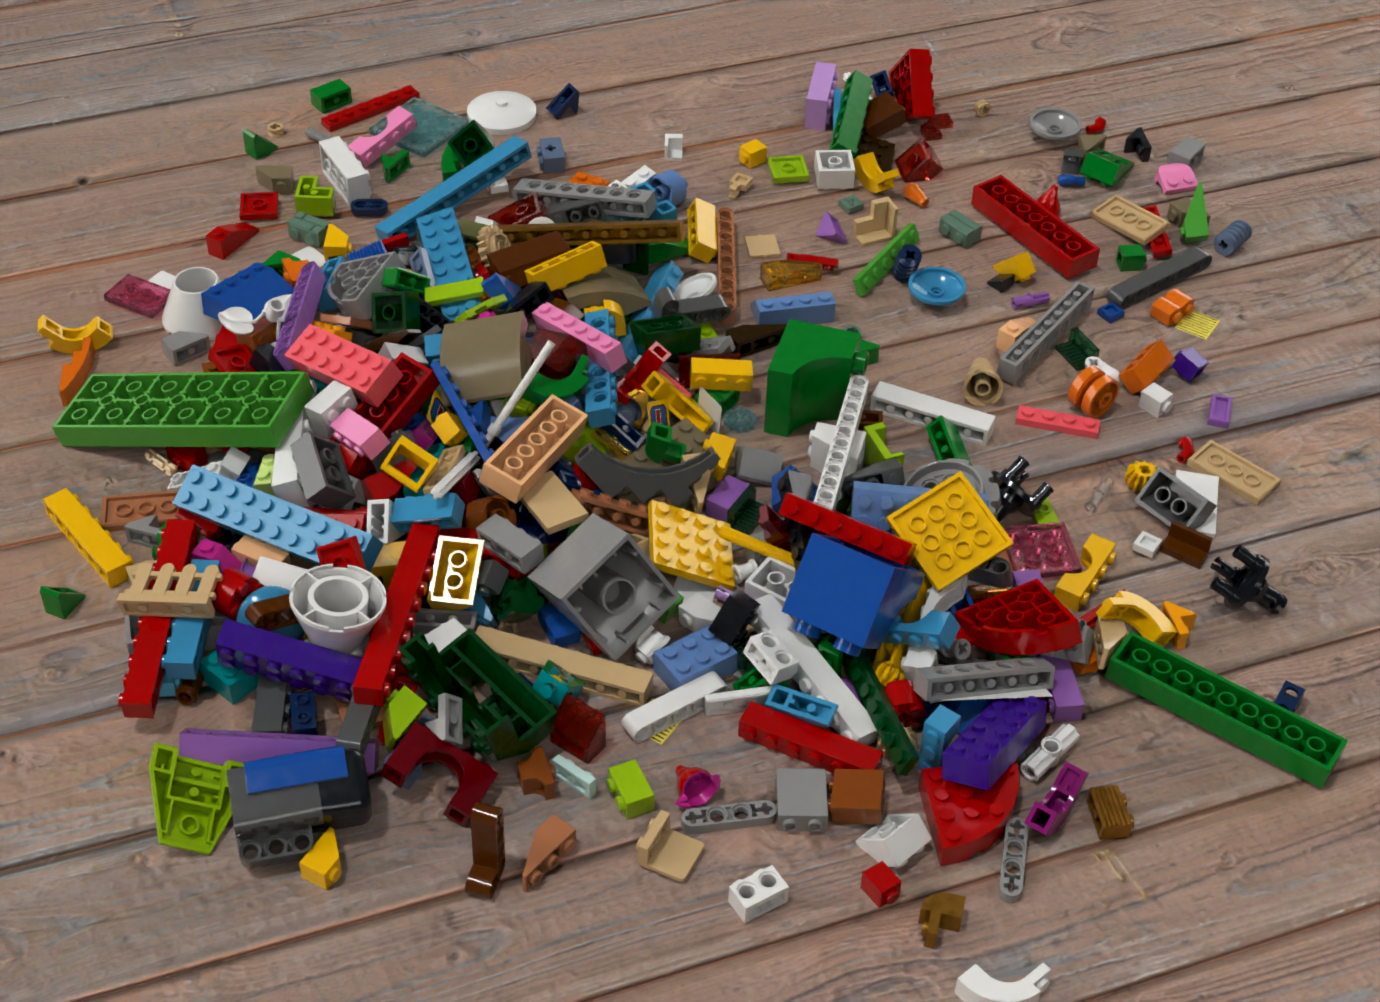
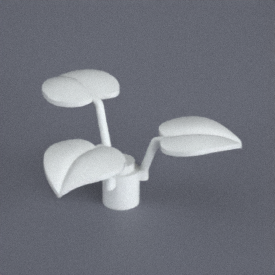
M292 294L270 299L265 303L261 314L253 320L252 314L243 307H230L223 312H219L218 318L222 325L230 332L238 335H248L253 332L252 324H256L263 316H266L269 322H277L276 340H278L281 323L284 322ZM273 342L271 345L275 347L277 342Z

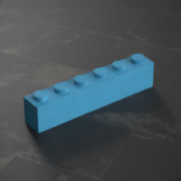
M192 559L191 564L196 566L198 573H204L209 565H217L220 573H222L220 560ZM195 581L192 591L198 590L200 581ZM176 617V619L172 620L171 637L167 638L166 642L167 653L163 654L161 661L162 668L166 670L167 679L197 678L211 623L210 618Z

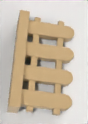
M145 562L139 566L138 570H133L132 577L134 580L131 588L126 589L124 593H119L116 600L123 615L213 619L215 609L211 600L215 601L216 599L214 590L217 582H222L223 575L220 573L217 565H209L204 573H198L194 564H188L184 566L182 572H176L172 563H166L161 567L160 571H154L152 564ZM151 579H156L153 589L147 590ZM173 580H178L175 590L170 591ZM195 581H200L198 590L192 591Z

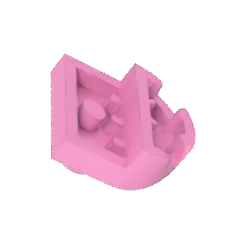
M1183 163L1161 165L1154 177L1155 184H1160L1164 195L1195 190L1198 185L1192 169Z

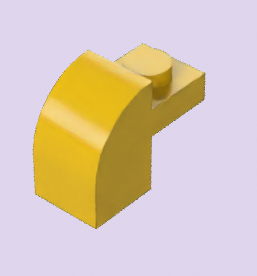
M605 299L601 307L592 306L584 308V317L585 313L608 309L610 316L615 318L616 327L614 329L616 336L627 335L623 309L615 301Z

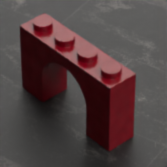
M414 722L386 761L380 776L402 788L413 770L420 764L438 762L447 766L453 771L458 780V790L449 802L443 815L465 827L471 818L476 802H482L499 773L493 770L491 766L475 759L470 753L462 751L451 743L442 741L428 727Z

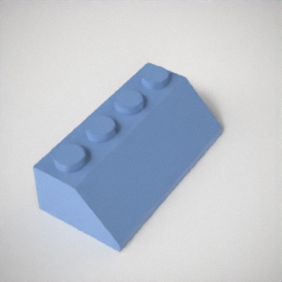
M831 292L754 300L750 303V307L757 325L787 324L789 319L820 324L834 322L836 303Z

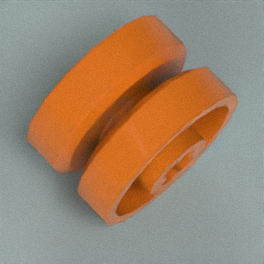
M1089 366L1074 379L1067 397L1071 404L1082 409L1085 414L1091 418H1098L1115 402L1120 386L1118 381L1106 375L1105 372L1096 366Z

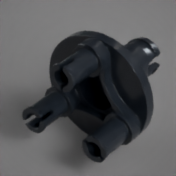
M1018 456L1008 469L1005 468L1001 473L997 471L991 472L1001 494V507L996 509L997 521L999 523L1008 514L1016 513L1017 511L1028 517H1033L1042 507V502L1054 492L1053 488L1046 482H1043L1032 495H1028L1020 487L1029 477L1028 473L1025 474V469L1030 464L1024 457Z
M1240 544L1235 548L1232 556L1245 564L1241 569L1232 567L1220 557L1214 560L1217 564L1212 563L1210 568L1225 577L1229 584L1220 577H1217L1210 584V589L1224 597V605L1226 607L1236 610L1247 602H1256L1275 615L1279 614V611L1276 609L1278 605L1284 609L1288 599L1277 589L1269 585L1266 579L1270 567L1268 558L1259 554L1255 555Z

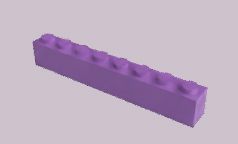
M1039 569L1012 571L1013 582L1008 586V590L1034 579H1038L1043 584ZM1040 654L1031 655V657L1041 656L1055 666L1053 689H1047L1052 697H1045L1047 713H1051L1053 722L1081 720L1085 704L1070 661Z
M185 728L179 733V756L217 765H223L227 760L244 763L290 753L336 746L338 736ZM370 738L364 754L368 776L374 773L379 766V738Z

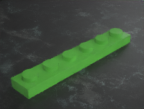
M915 223L907 224L853 279L858 296H865L891 270L902 246L906 244L915 245L920 240Z

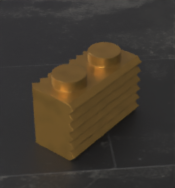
M1118 785L1089 788L1086 802L1099 840L1129 837L1131 828L1134 827V817L1132 813L1127 812L1126 795L1124 793L1121 794Z

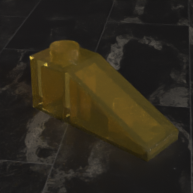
M778 259L761 263L760 279L768 292L821 280V263Z

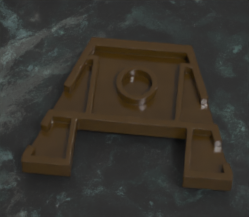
M861 135V140L857 145L858 152L854 158L874 152L880 169L883 172L891 171L895 144L873 138L869 135Z

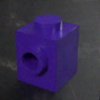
M1190 347L1186 350H1180L1175 355V362L1171 367L1190 382L1201 375L1209 362Z

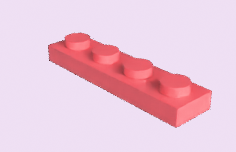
M1019 405L1015 424L1097 439L1100 420Z

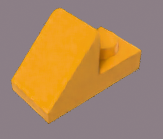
M1164 601L1161 612L1178 631L1171 641L1176 650L1184 649L1190 636L1189 630L1193 628L1197 615L1183 607Z

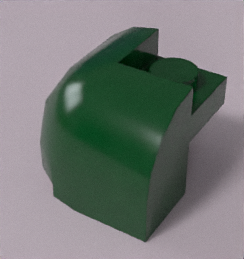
M531 573L527 574L520 581L506 578L500 595H492V614L497 616L498 621L520 623L532 617L543 607L545 597L538 596V588L528 578Z

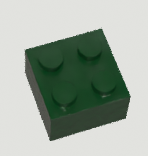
M419 291L371 293L373 334L392 333L405 329H419L421 331Z

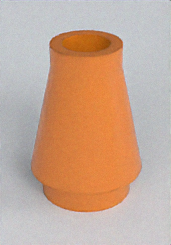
M911 182L904 188L905 198L922 208L928 205L929 199L918 184Z

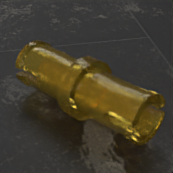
M601 427L595 428L599 434L595 431L591 434V437L605 446L604 449L606 451L610 450L621 460H625L626 455L632 453L631 450L618 441L616 436H611Z

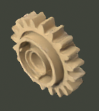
M493 224L482 227L478 231L479 236H477L479 241L477 243L478 253L484 266L489 269L490 274L492 271L486 254L512 246L507 238V234H503V229L499 230L498 225L494 226Z

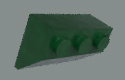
M684 314L629 321L636 349L642 355L656 341L672 354L671 356L674 353L690 354L693 351L700 350L701 327Z

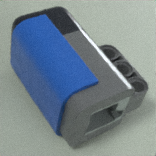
M340 745L247 761L244 762V767L226 770L238 853L243 866L249 869L301 860L314 845L313 833L325 832L329 827L338 830L360 826L367 823L372 816V800L365 758L359 750L354 748L344 749V746ZM301 840H305L310 843L309 846L303 850L298 849L296 847V844ZM275 845H281L284 848L279 854L270 852L271 848ZM248 850H256L258 852L257 856L253 859L244 857Z

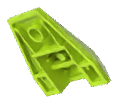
M155 742L149 763V774L159 845L209 855L232 816L226 770L244 767V763L227 760L223 765H217L178 755L179 748Z

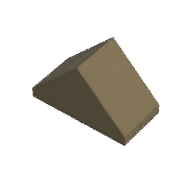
M1079 135L1077 150H1083L1082 164L1088 152L1104 150L1106 135Z

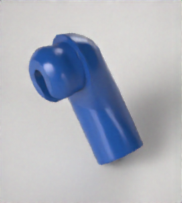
M1060 174L1058 176V183L1063 187L1070 185L1084 186L1086 179L1080 176Z

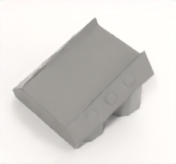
M1078 619L1083 643L1075 645L1069 650L1063 649L1040 655L1089 666L1088 661L1094 643V631L1087 626V622L1084 619Z

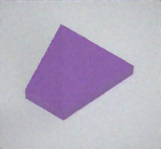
M826 211L816 236L846 244L848 241L839 220Z

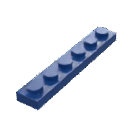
M438 361L431 363V368L482 459L486 462L495 453L492 447L490 449L486 447L485 444L488 443V440L483 431H477L476 427L479 424L474 415H468L467 410L470 408L465 399H459L457 394L461 392L456 383H450L448 378L451 377V374L447 367H441Z

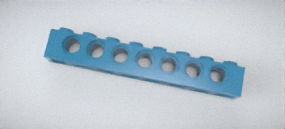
M608 309L585 313L586 324L616 339L614 329L616 327L615 318L610 316ZM588 360L586 365L590 368L586 374V377L589 379L585 385V413L588 415L587 419L590 428L616 424L615 415H618L616 389H618L615 376H617V370L610 373Z

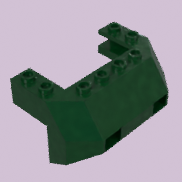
M470 628L442 649L440 653L433 642L428 644L424 633L421 631L398 649L402 656L400 662L408 670L407 676L414 684L417 683L428 697L426 700L433 710L436 711L438 709V695L448 693L462 698L463 739L467 737L471 741V747L478 754L482 752L488 759L500 761L528 753L552 733L558 711ZM473 686L487 697L483 702H478L474 692L471 690Z

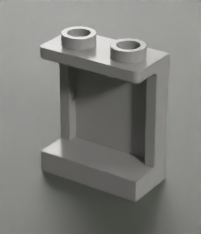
M776 768L777 830L787 832L826 831L828 804L825 769Z

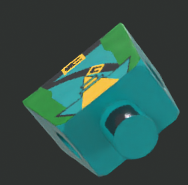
M548 660L532 687L544 699L557 707L574 704L586 683L551 660Z

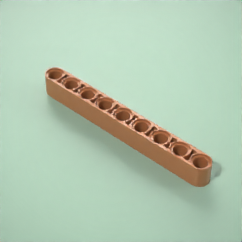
M720 208L717 211L718 294L722 295L730 308V315L724 320H720L719 323L724 326H731L736 322L737 308L734 212L730 208Z

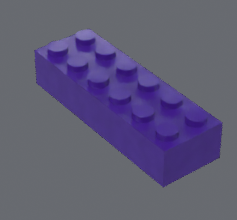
M225 619L216 641L217 661L225 668L241 669L246 674L252 676L257 674L265 676L272 682H286L296 689H310L320 696H325L326 694L334 696L341 702L347 703L351 701L353 696L352 685L362 658L229 619Z
M1035 696L994 699L943 752L942 779L989 791L1046 727L1047 701L1040 700Z

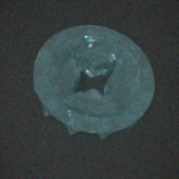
M735 407L725 412L723 421L730 431L735 429L737 432L740 430L747 432L748 429H753L754 424H756V416L747 408Z

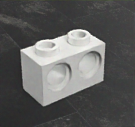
M772 629L751 636L743 651L770 685L792 678L800 663Z
M771 865L765 869H759L753 875L743 880L739 879L729 886L728 902L745 924L788 902L789 886L774 866Z

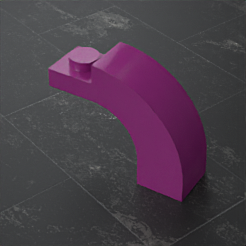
M1065 761L1050 791L1041 802L1035 801L1024 824L1047 836L1054 834L1079 798L1078 794L1089 773Z

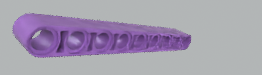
M315 261L305 264L300 270L273 355L285 371H290L295 367L284 354L298 339L304 329L309 324H312L326 280V276Z

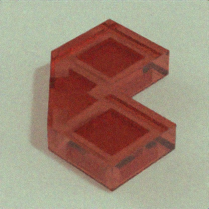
M948 113L934 114L932 118L921 125L920 132L925 141L942 139L940 129L953 128V121Z

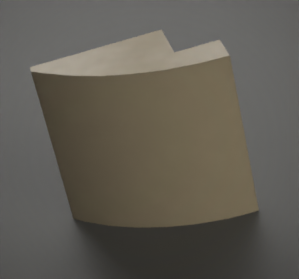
M610 265L602 268L599 273L589 274L581 281L571 282L567 284V287L558 289L564 300L573 304L578 309L590 308L592 306L601 307L603 306V300L606 299L618 303L622 307L624 315L652 305L651 300L631 272Z
M524 311L444 324L440 348L441 367H447L451 374V377L448 378L450 383L455 382L461 392L457 394L459 399L464 398L466 403L512 396L531 367L533 359L526 339L528 322ZM441 385L443 407L453 406Z

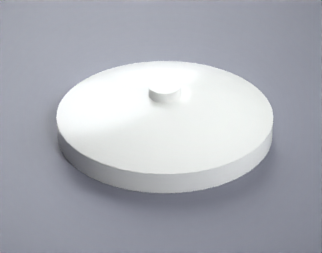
M494 91L482 94L473 99L467 108L469 123L472 120L477 121L491 135L520 133L531 127L537 117L535 103L527 96L511 91Z

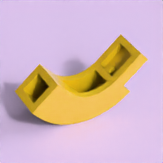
M874 152L859 155L853 159L856 176L868 191L878 193L895 187L894 179L900 176L898 169L883 172L878 166Z
M45 315L38 319V332L43 337L49 339L50 348L59 352L73 354V351L82 350L83 337H92L95 351L113 339V326L98 316L80 328L63 327Z
M1118 591L1114 597L1105 599L1101 604L1102 606L1096 611L1100 619H1118L1127 622L1142 637L1162 647L1178 632L1170 620L1156 606L1131 592Z

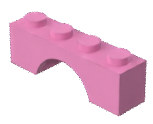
M398 106L386 115L388 124L384 131L372 137L360 136L348 145L349 150L354 152L356 159L361 161L363 168L368 167L381 154H384L417 128L412 113Z

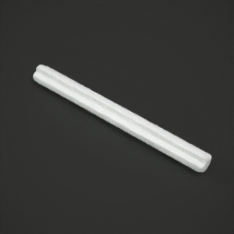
M477 451L469 452L432 488L430 493L433 494L432 498L434 500L442 499L479 462L480 457Z

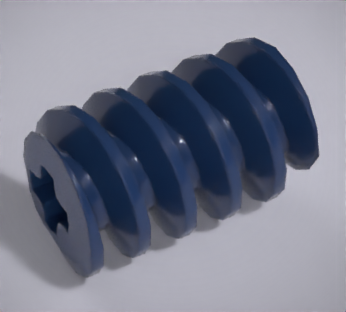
M906 244L898 252L891 270L892 276L897 281L908 282L910 276L917 271L922 259V253L917 246Z

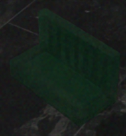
M1078 327L1070 330L1069 341L1055 345V349L1076 371L1085 369V360L1091 356L1098 357L1100 351Z
M748 486L727 511V523L730 524L731 528L750 535L759 525V507L764 505L756 501V488Z

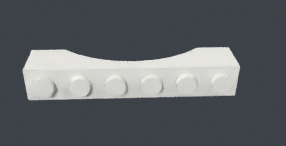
M968 574L939 593L932 585L931 589H928L926 593V604L921 606L920 619L925 617L931 610L945 612L955 603L962 600L969 583ZM908 645V653L901 661V670L904 671L905 680L913 682L915 668L939 666L936 650L924 646L914 647Z

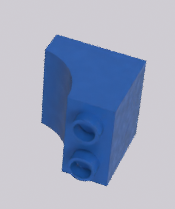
M812 533L782 612L796 618L793 625L794 630L819 639L821 631L824 630L837 636L833 644L834 648L849 655L859 657L863 648L880 649L897 615L909 602L916 599L926 573L908 565L894 562L839 538Z

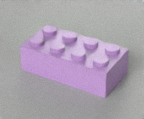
M816 62L806 99L804 126L806 129L825 131L826 124H830L834 105V90L838 87L836 83L839 71H836V64Z

